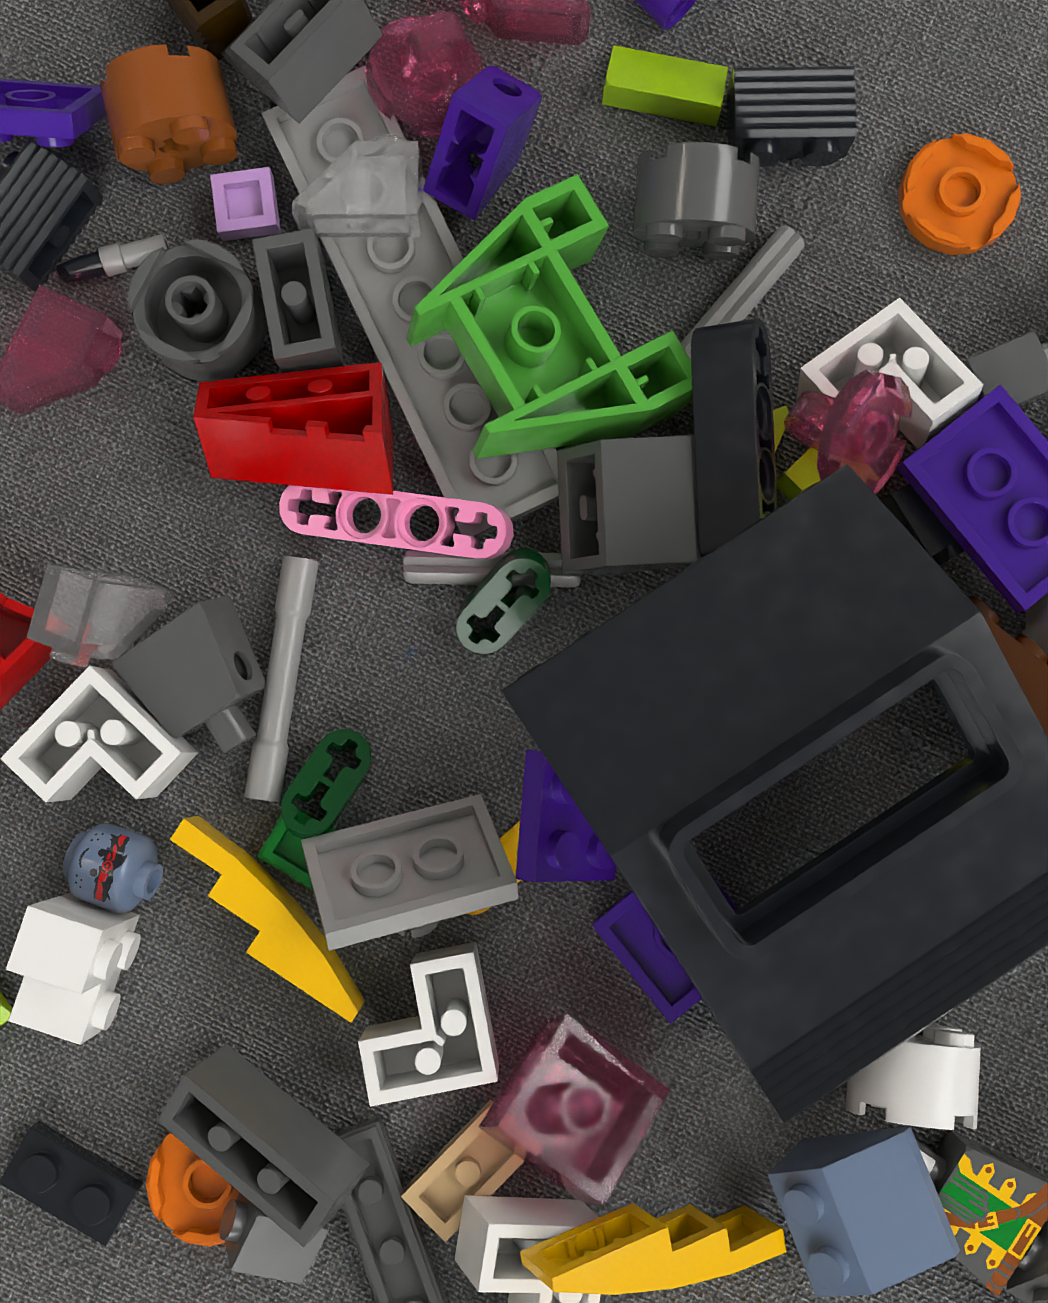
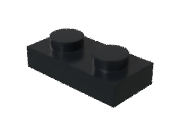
M40 1121L30 1127L0 1179L2 1186L104 1246L115 1235L144 1182Z

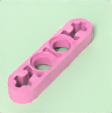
M288 485L284 490L279 502V513L283 523L291 531L305 535L476 559H494L504 554L510 547L514 536L513 524L509 515L501 508L483 502L393 491V495L292 485ZM312 496V500L315 502L336 505V517L314 514L310 515L308 520V515L299 513L300 502L310 501ZM371 498L378 504L381 510V519L374 530L363 533L356 528L353 522V511L360 501ZM422 506L432 507L439 517L438 531L427 541L418 540L410 529L412 514ZM458 508L459 512L454 520L453 509ZM483 514H488L487 521L489 525L497 527L496 538L486 539L483 549H479L480 543L478 538L453 533L455 521L481 524ZM453 535L454 546L450 547L448 544Z

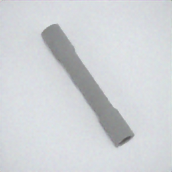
M283 556L275 601L276 621L258 732L252 744L244 793L246 798L281 802L289 752L287 739L306 621L311 614L319 562L293 556Z

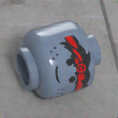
M104 823L94 826L88 832H81L74 838L63 860V874L68 878L70 892L79 900L114 913H125L134 909L142 899L149 900L155 895L162 881L163 866L158 864L157 847L151 838L114 824Z

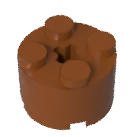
M167 44L137 48L113 59L105 68L107 80L103 82L100 79L101 94L117 159L129 168L149 172L150 180L157 184L178 182L185 177V170L207 164H227L236 159L238 155L235 144L237 133L220 62L215 55L200 47L187 45L189 56H169Z

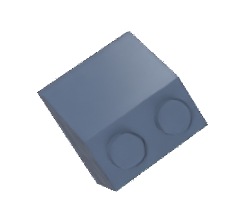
M910 1126L802 1139L768 1173L771 1185L816 1297L873 1295L955 1258L960 1252L959 1245Z

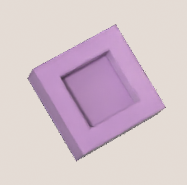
M270 167L210 175L217 233L222 241L281 233L274 176Z

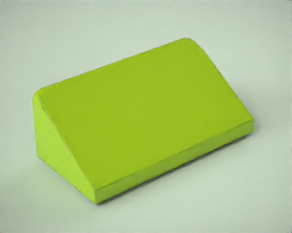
M613 45L603 89L602 105L717 126L723 104L728 67Z

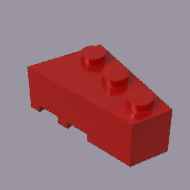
M382 362L199 382L193 418L211 478L393 495V427Z

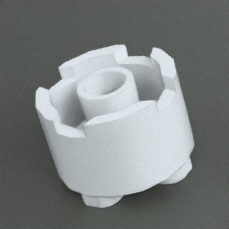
M930 1025L923 1030V1036H913L847 1081L846 1110L853 1114L865 1115L867 1103L872 1107L884 1108L886 1122L954 1130L956 1116V1121L964 1124L963 1127L977 1129L981 1046L974 1044V1034L962 1032L960 1028Z

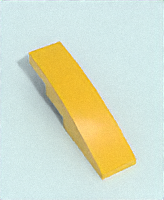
M200 816L184 818L170 840L222 874L208 896L260 931L246 953L352 1023L365 1003V999L336 951L328 950L325 936L297 901L249 853Z
M631 1203L520 1251L522 1265L553 1292L618 1295L674 1289L730 1275L786 1253L783 1228L746 1205L714 1219L691 1204L655 1218L636 1204Z

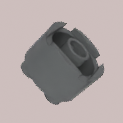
M709 142L666 145V156L651 161V149L642 152L637 158L633 235L644 242V254L661 258L675 257L679 255L680 247L703 248V256L708 259L729 260L738 258L739 247L754 240L756 234L760 168L758 156L751 153L746 163L737 160L738 147Z
M183 240L184 244L167 250L161 247L150 253L135 271L128 292L129 309L132 311L133 321L141 339L167 367L181 376L199 381L233 379L256 356L266 332L265 307L248 274L238 259L228 250L205 240ZM195 310L202 313L201 315L196 314L193 318H191Z

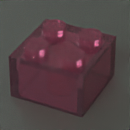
M565 1014L545 1019L480 1123L479 1128L579 1201L605 1205L670 1089L575 1019Z

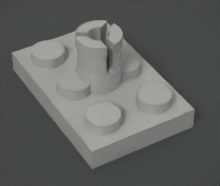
M481 794L301 840L329 951L393 933H398L405 937L407 929H411L412 938L422 937L431 933L437 927L440 920L518 899L517 880Z

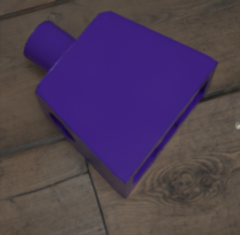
M490 65L459 88L452 95L423 191L475 221L520 159L542 100L539 91L498 67ZM479 152L477 156L482 158L483 161L475 169L469 164L467 157L472 153Z

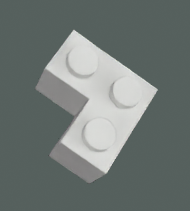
M898 298L800 368L796 403L823 433L828 430L839 441L883 411L912 444L919 449L976 404L983 384L901 298Z
M89 665L0 759L45 802L71 800L102 767L135 799L157 797L199 752L183 737L176 739L170 736L128 684L113 670Z
M72 893L27 906L6 970L24 976L9 1021L79 1045L98 1034L101 1029L106 1031L110 1027L120 1003L121 996L115 993L114 989L121 969H129L139 948L141 935L134 933L140 915L132 912L114 913L81 901Z
M476 942L416 953L410 963L419 1016L370 1025L364 1030L358 1044L370 1106L498 1081L499 1060Z
M464 1195L455 1261L478 1292L509 1293L508 1303H600L601 1294L553 1292L522 1265L520 1251L598 1218L599 1216L583 1201Z

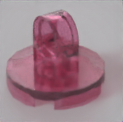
M441 11L426 17L406 16L388 23L381 30L383 36L371 48L365 69L368 92L380 112L390 120L394 113L402 121L413 124L411 132L422 136H440L452 95L483 70L482 60L471 42L467 39L457 14L450 11Z
M864 370L852 377L837 394L836 398L818 392H802L785 418L784 424L790 434L797 440L818 450L817 469L820 481L848 464L873 493L876 494L893 474L905 448L906 440L896 438L899 428L900 415L911 418L912 402L909 387L899 376L880 371Z

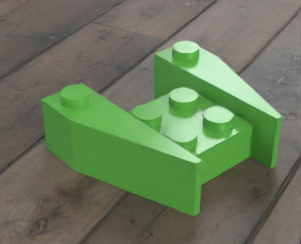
M578 174L526 197L414 307L406 337L410 347L448 330L499 418L484 425L472 450L476 459L634 436L682 411L693 398L691 360L673 330L621 356L571 274V270L592 261L609 227Z

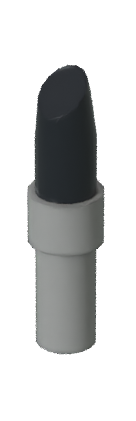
M164 234L122 245L120 242L99 247L96 252L81 255L59 264L56 270L59 277L67 283L88 280L106 274L108 277L129 272L130 268L139 266L150 253L161 247L165 250L169 249V244Z

